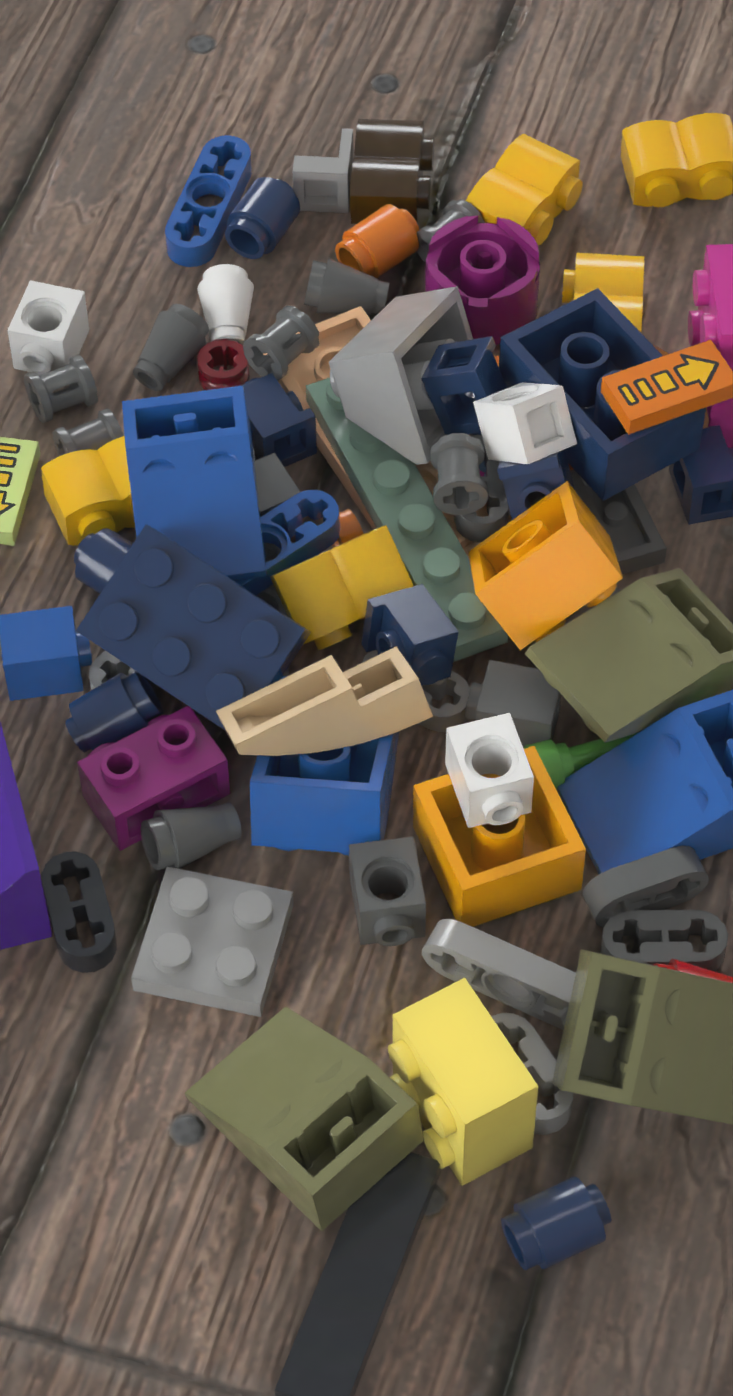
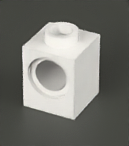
M30 280L7 330L14 369L29 373L34 371L41 375L68 365L69 359L80 353L89 332L84 291Z
M522 382L473 402L488 460L530 464L577 444L562 385Z
M506 713L446 728L445 765L468 828L487 823L503 825L514 821L520 815L531 813L534 775L511 714ZM490 773L497 774L501 777L487 778L481 775Z

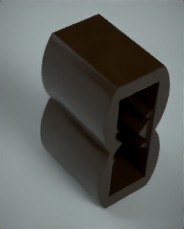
M358 119L350 182L351 224L359 223L386 204L394 205L398 209L403 208L414 217L417 224L419 209L429 210L431 177L423 176V171H433L434 138L424 137V121Z

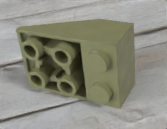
M680 568L638 579L536 642L525 653L543 673L545 680L561 693L583 718L586 726L605 743L638 733L679 707L733 690V624Z
M581 949L552 1084L567 1092L733 1125V983Z
M284 1007L185 1092L186 1098L321 1231L424 1141L417 1102L368 1057L288 1007Z

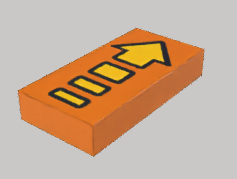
M708 340L602 377L600 392L629 435L733 398V371L712 340Z

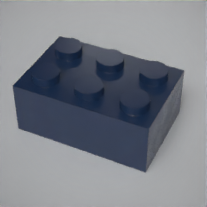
M599 288L501 337L499 369L507 388L522 382L563 386L577 441L576 445L565 449L568 463L602 501L700 449L706 408L628 435L600 392L602 377L651 361L663 355Z
M147 524L76 630L224 730L225 728L216 711L279 681L311 633V631Z

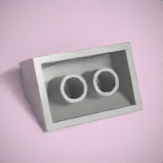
M458 286L395 297L329 361L331 387L334 394L341 400L346 418L416 465L428 463L430 461V447L439 438L445 436L421 378L438 345L473 339Z

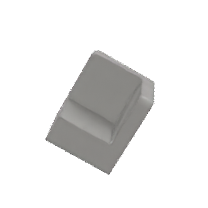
M342 128L339 158L294 155L292 170L293 190L300 202V211L349 213L350 182L354 159L353 129Z

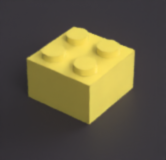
M466 978L393 1014V1043L388 1045L389 1057L393 1064V1075L390 1078L417 1102L420 1121L425 1128V1131H423L424 1143L432 1159L439 1162L441 1169L449 1166L463 1186L533 1148L538 1085Z

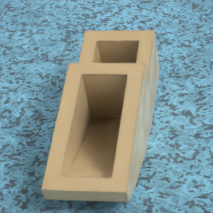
M397 646L342 672L333 656L330 655L216 711L239 755L263 756L318 753L354 746L397 733L433 717L419 678Z

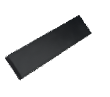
M410 1152L348 1208L275 1387V1396L355 1395L441 1174L440 1164L437 1160Z

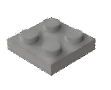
M166 867L131 977L133 991L261 1017L293 909V892Z

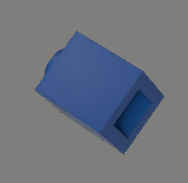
M72 606L0 615L2 661L10 701L84 691L81 667L92 665L90 640L76 631Z

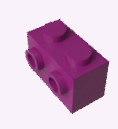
M189 706L171 715L158 716L148 722L149 726L115 743L102 744L95 748L86 758L77 762L82 795L119 851L142 840L141 823L144 820L153 818L156 810L205 807L230 794L227 758Z

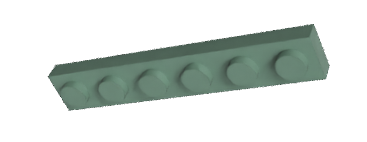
M330 378L306 385V401L315 414L320 427L376 528L387 525L413 585L423 584L458 630L453 662L507 643V633L476 596L470 560L443 512L434 504L433 495L415 463L346 418L341 400L332 390Z

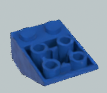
M235 386L122 401L125 448L136 538L147 524L232 580L267 576L252 436L244 387Z
M733 690L675 709L565 778V782L557 787L556 790L598 874L677 846L692 847L700 860L733 849Z

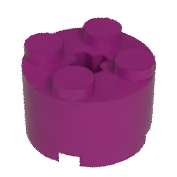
M479 216L462 217L447 223L432 236L426 257L425 292L458 286L473 339L492 336L497 345L500 344L502 336L536 320L540 277L538 244L524 227L509 219L497 217V224L478 223Z

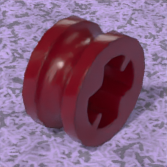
M220 339L209 342L200 349L197 356L199 384L204 390L242 386L249 381V363L244 355L243 345L233 340ZM223 365L224 369L226 370L228 365L233 366V369L229 371H223V367L221 366L219 371H216L213 369V367Z

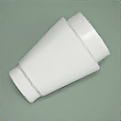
M220 264L210 267L204 272L203 280L199 283L197 290L205 321L209 327L208 333L211 342L228 339L243 345L247 332L254 285L248 279L247 272L239 266Z

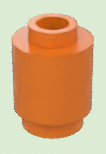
M386 204L343 233L342 241L335 246L338 262L378 278L418 250L419 242L416 233L419 231V226L407 210L403 208L398 209L394 205Z

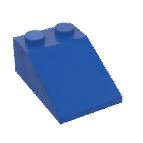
M399 732L358 745L318 753L281 756L257 755L250 779L252 846L275 847L284 851L304 849L339 852L349 856V844L384 840L390 809Z

